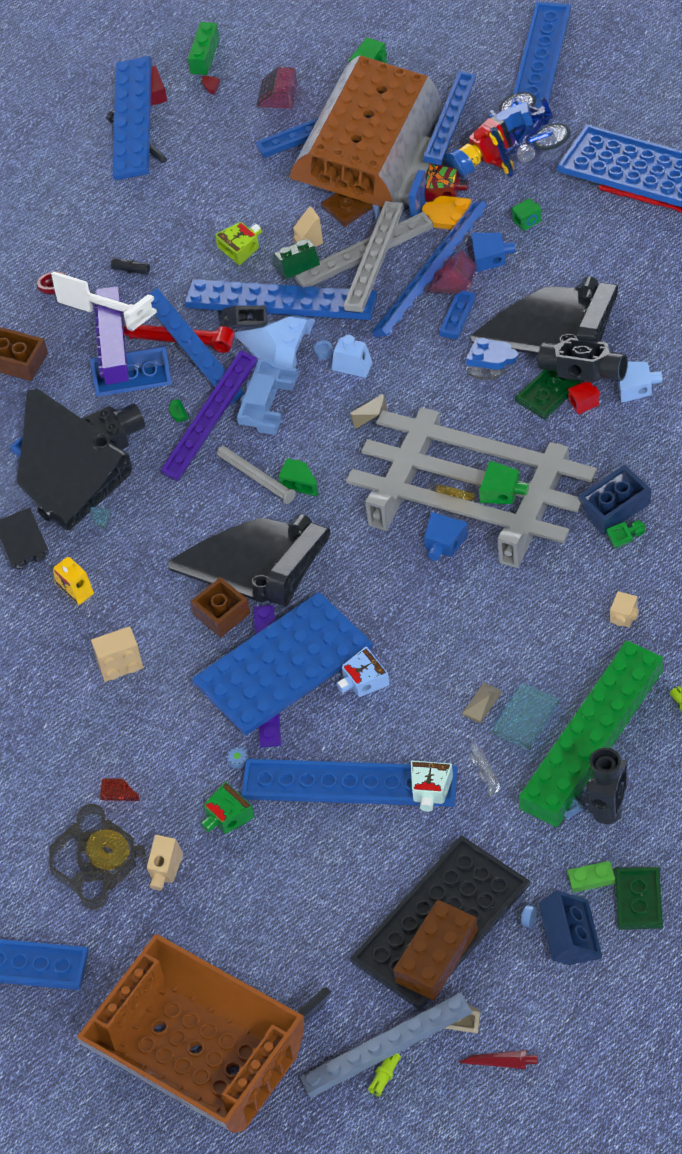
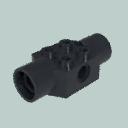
M569 338L558 344L543 342L538 352V367L543 370L557 371L558 377L568 380L576 379L584 382H596L603 378L623 381L627 373L628 357L623 353L610 352L608 343Z
M135 403L120 410L108 406L82 418L107 435L110 442L120 449L129 447V437L131 434L146 428L143 416Z
M600 748L594 751L590 757L591 779L588 780L586 792H588L586 803L589 804V813H592L593 818L601 824L608 825L617 822L622 815V804L628 785L627 761L622 760L617 751L611 748Z

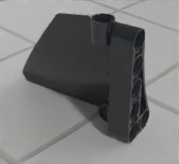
M589 276L585 277L576 288L544 287L519 300L489 320L470 336V341L473 344L476 338H486L488 340L507 342L511 345V349L531 354H538L543 342L558 344L569 338L601 342L617 298L618 285L604 282L598 283L597 279Z
M32 389L27 392L24 430L17 483L34 500L38 506L37 511L46 521L52 519L68 531L75 527L130 476L132 472L130 456L110 442L107 435L41 390Z
M303 514L298 515L291 523L258 518L220 532L192 546L169 560L168 568L170 571L210 585L221 577L244 597L257 602L270 601L286 607L290 603L308 568L328 542L331 531L328 527L312 523L311 519Z

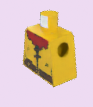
M66 557L54 566L55 584L75 603L80 605L94 594L87 573L70 557Z

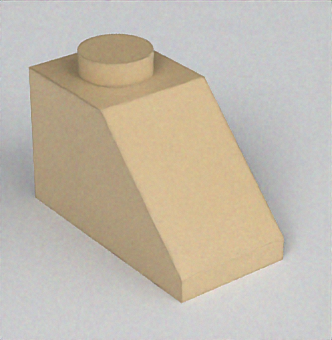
M309 207L294 226V236L292 238L295 244L300 240L309 239L317 247L323 244L320 218L314 209Z

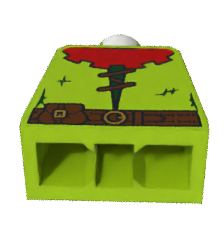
M239 222L215 234L217 247L240 266L259 248L257 236L262 234V230L257 224L248 228L242 222Z

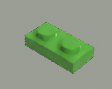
M610 861L567 870L573 893L616 884Z

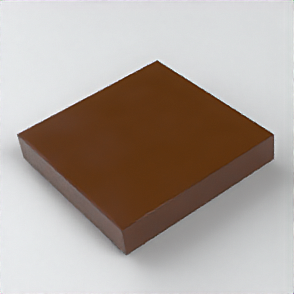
M338 193L321 203L322 208L344 227L373 209V204Z

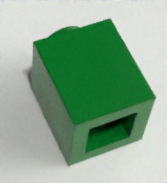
M528 198L512 208V221L522 231H525L541 222L542 209L538 203H534Z

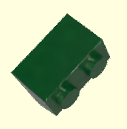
M309 239L300 240L295 245L280 249L279 252L274 253L273 265L286 279L320 265L315 245Z

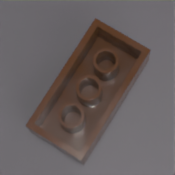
M0 327V373L32 381L48 355L44 338Z
M437 899L393 969L395 982L435 1001L478 931L477 917Z

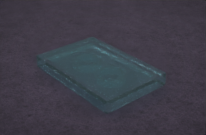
M521 683L493 727L492 734L530 750L560 703L559 698Z

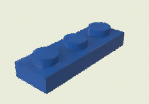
M459 290L458 294H455L439 330L440 336L458 340L476 300V293Z

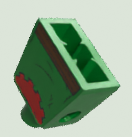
M224 782L204 804L207 818L200 824L207 833L217 826L223 833L227 834L254 818L253 808L233 787Z

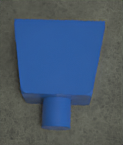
M471 233L476 272L503 266L506 264L505 254L516 253L515 243H503L501 233Z
M432 512L424 538L425 549L429 551L428 557L431 560L438 561L441 555L453 556L468 536L467 522Z

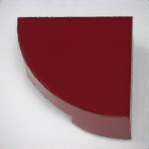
M203 75V86L208 93L215 95L220 85V78Z

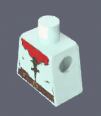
M411 761L413 800L421 802V810L429 812L433 810L434 803H444L453 778L451 763Z

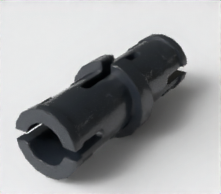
M114 257L111 261V269L126 271L129 274L140 273L148 275L150 264L137 262L134 259L124 260Z

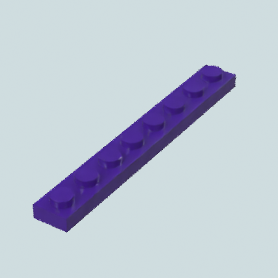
M239 351L162 467V475L177 482L180 480L258 362L256 357L244 351Z
M274 605L254 607L256 635L275 622ZM280 713L259 727L260 748L281 746Z

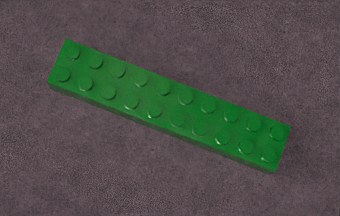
M625 641L519 795L520 810L558 828L564 819L565 812L572 806L573 800L578 798L587 785L588 780L591 779L590 757L592 753L600 748H612L662 674V656L630 641Z

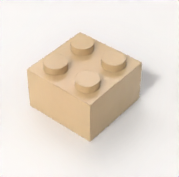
M130 626L91 640L104 682L143 669L138 645Z

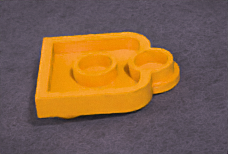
M439 196L433 202L425 203L422 207V212L431 220L433 227L452 230L470 207L472 201L468 198Z

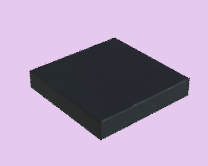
M323 987L296 1011L304 1016V1023L327 1003L331 994L327 987Z

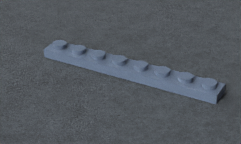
M459 993L300 1076V1079L310 1098L463 1019L472 1014V1011L462 993Z

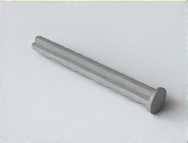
M225 446L218 448L217 455L282 498L284 503L289 504L294 499L295 490H289Z

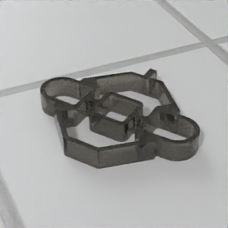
M97 804L83 806L78 811L77 822L73 823L49 846L51 874L76 894H79L82 905L92 910L99 909L107 903L109 890H113L136 867L137 857H146L144 845L136 846L134 838L112 821L106 819L103 808ZM90 814L100 815L102 817V830L82 832L84 818ZM113 834H116L130 844L131 858L113 875L107 871L108 849L104 840H108ZM73 838L79 842L77 845V856L81 872L77 873L72 879H69L55 868V854ZM102 849V861L83 863L84 851ZM103 880L102 895L97 899H86L84 897L83 883Z

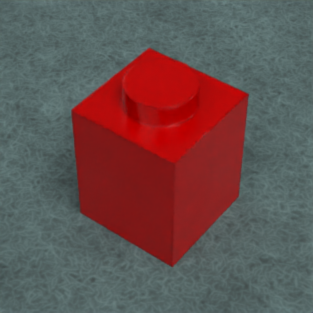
M583 382L568 389L569 402L578 415L599 406L600 392L591 382Z

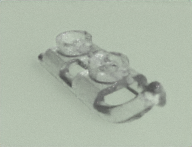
M476 743L471 745L472 755L469 758L475 767L480 766L481 771L478 772L481 780L484 783L489 781L487 796L491 797L498 792L500 782L482 749L479 750Z

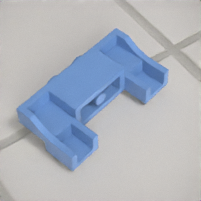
M259 358L252 378L247 382L246 394L242 395L241 407L237 415L238 424L257 427L259 433L277 435L282 421L281 413L271 412L270 408L277 389L293 391L298 377L297 369L280 366L270 360Z

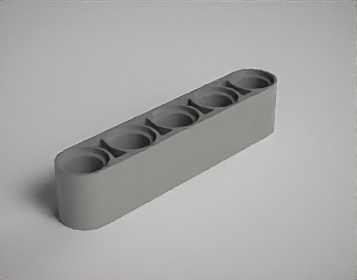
M424 136L398 191V203L409 206L408 195L418 170H425L427 180L431 163L423 162L431 137Z

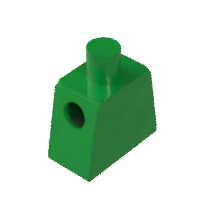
M489 461L479 489L480 503L512 504L516 494L527 496L529 484L520 482V475L517 469Z

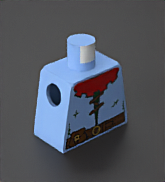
M367 647L343 664V679L336 682L341 693L352 688L356 695L360 697L390 685L387 671Z

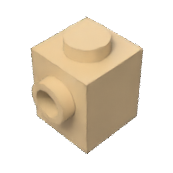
M618 591L610 609V622L618 626L630 628L632 621H636L638 617V596Z

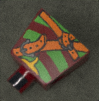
M430 164L425 185L426 202H433L439 196L456 197L458 190L468 191L469 180L459 179L456 168Z

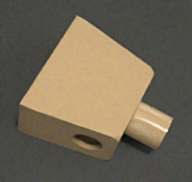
M155 835L147 864V870L152 878L150 888L161 891L164 882L173 883L183 857V852L176 839Z

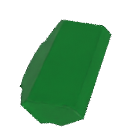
M175 399L170 402L168 409L172 418L177 423L189 418L181 400Z

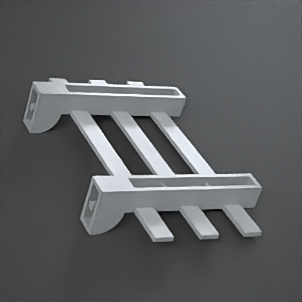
M421 407L415 419L382 410L377 420L378 425L408 432L401 448L367 439L362 449V454L393 462L385 478L352 469L346 483L373 490L365 501L368 525L381 530H388L403 499L506 527L498 537L499 563L519 568L534 535L563 544L569 533L568 528L541 521L548 505L577 513L581 507L577 496L555 491L561 476L566 475L592 482L597 468L569 461V447L562 444L550 442L543 454L440 426L439 412ZM432 440L536 467L535 475L531 483H528L529 491L527 496L516 494V496L523 498L517 513L514 514L410 485L418 469L479 486L482 484L486 471L425 455Z

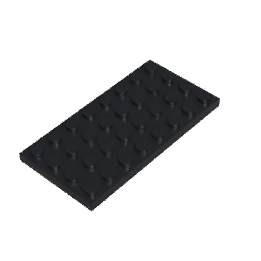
M461 835L350 957L351 963L415 1008L421 1010L429 1001V998L396 983L393 969L437 899L477 917L478 931L453 970L454 972L530 886V880Z

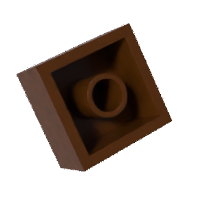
M221 577L190 601L193 615L220 638L251 614L248 599Z

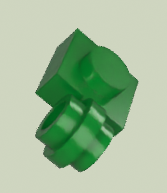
M637 520L631 523L630 528H628L626 523L622 522L606 529V533L614 549L633 542L631 534L635 535V537L643 535L646 532V525L641 520Z

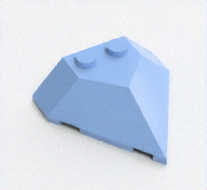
M300 315L289 316L269 322L267 325H259L236 331L234 338L242 342L243 346L257 359H267L280 366L295 368L297 365L296 351L303 335L310 334L315 318Z

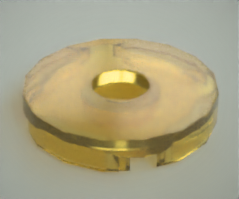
M440 484L436 485V492L469 501L474 500L475 493Z
M103 829L96 831L90 836L86 844V854L95 866L105 870H113L125 863L129 855V845L120 833ZM102 847H109L113 852L106 853Z

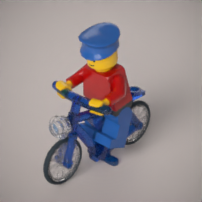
M528 92L516 93L501 103L498 114L493 110L490 111L489 119L470 135L469 141L471 144H466L460 149H454L451 153H446L445 163L448 167L456 168L459 177L465 179L467 174L473 173L474 167L480 164L481 161L503 169L504 173L511 177L514 175V165L509 155L517 154V158L521 162H529L535 155V149L551 150L564 144L570 137V129L565 124L560 123L551 124L540 129L542 125L549 124V120L553 119L547 100L542 98L543 107L538 109L534 107L536 98L533 94Z

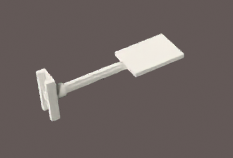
M56 272L51 273L57 302L88 312L93 311L92 302L124 312L128 330H135L157 313V310L152 308L151 302L154 300L152 295L145 296L135 305H128L91 294L86 281Z

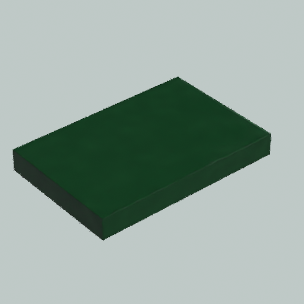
M543 370L515 396V402L546 420L569 398L568 389L581 384L582 380H568L558 377L557 371Z
M660 867L615 868L618 930L663 929Z

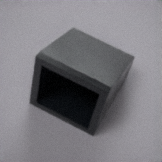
M31 508L0 519V546L12 570L24 569L30 562L35 561L37 563L47 558L49 550Z

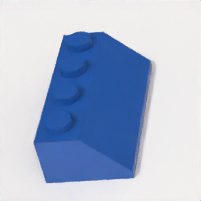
M166 345L127 351L129 381L106 385L105 378L100 377L98 356L90 358L96 397L172 385Z

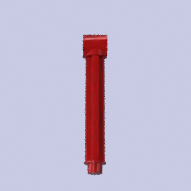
M124 325V336H129L130 339L176 342L162 326L140 325L131 331ZM221 326L215 331L193 330L205 345L212 346L216 351L227 353L231 350L235 332L231 328Z

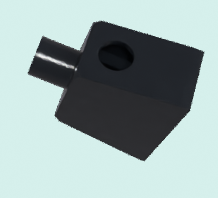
M266 305L223 308V325L229 328L267 325ZM250 312L253 315V319H248V314Z

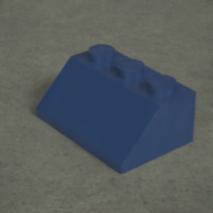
M624 465L580 494L578 499L591 523L605 535L607 534L606 529L625 522L651 504V488Z
M556 890L539 902L552 961L572 965L602 958L588 899Z

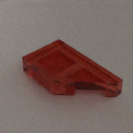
M102 778L101 800L140 801L139 794L124 779Z

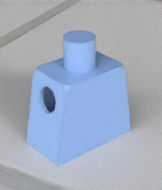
M352 335L340 338L333 352L332 370L366 378L373 364L367 345L364 342L354 340Z
M628 361L626 376L623 381H618L621 403L650 396L652 394V384L662 383L661 371L650 372L647 362Z

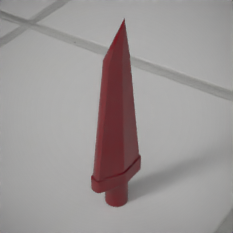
M527 1050L471 1055L458 1063L526 1069V1064H538V1055H527Z

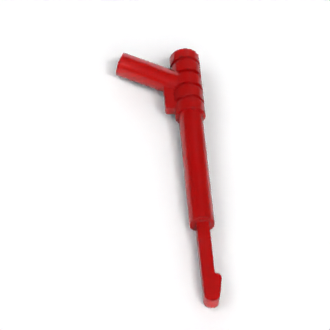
M599 185L600 191L625 196L656 206H664L682 213V207L606 185Z

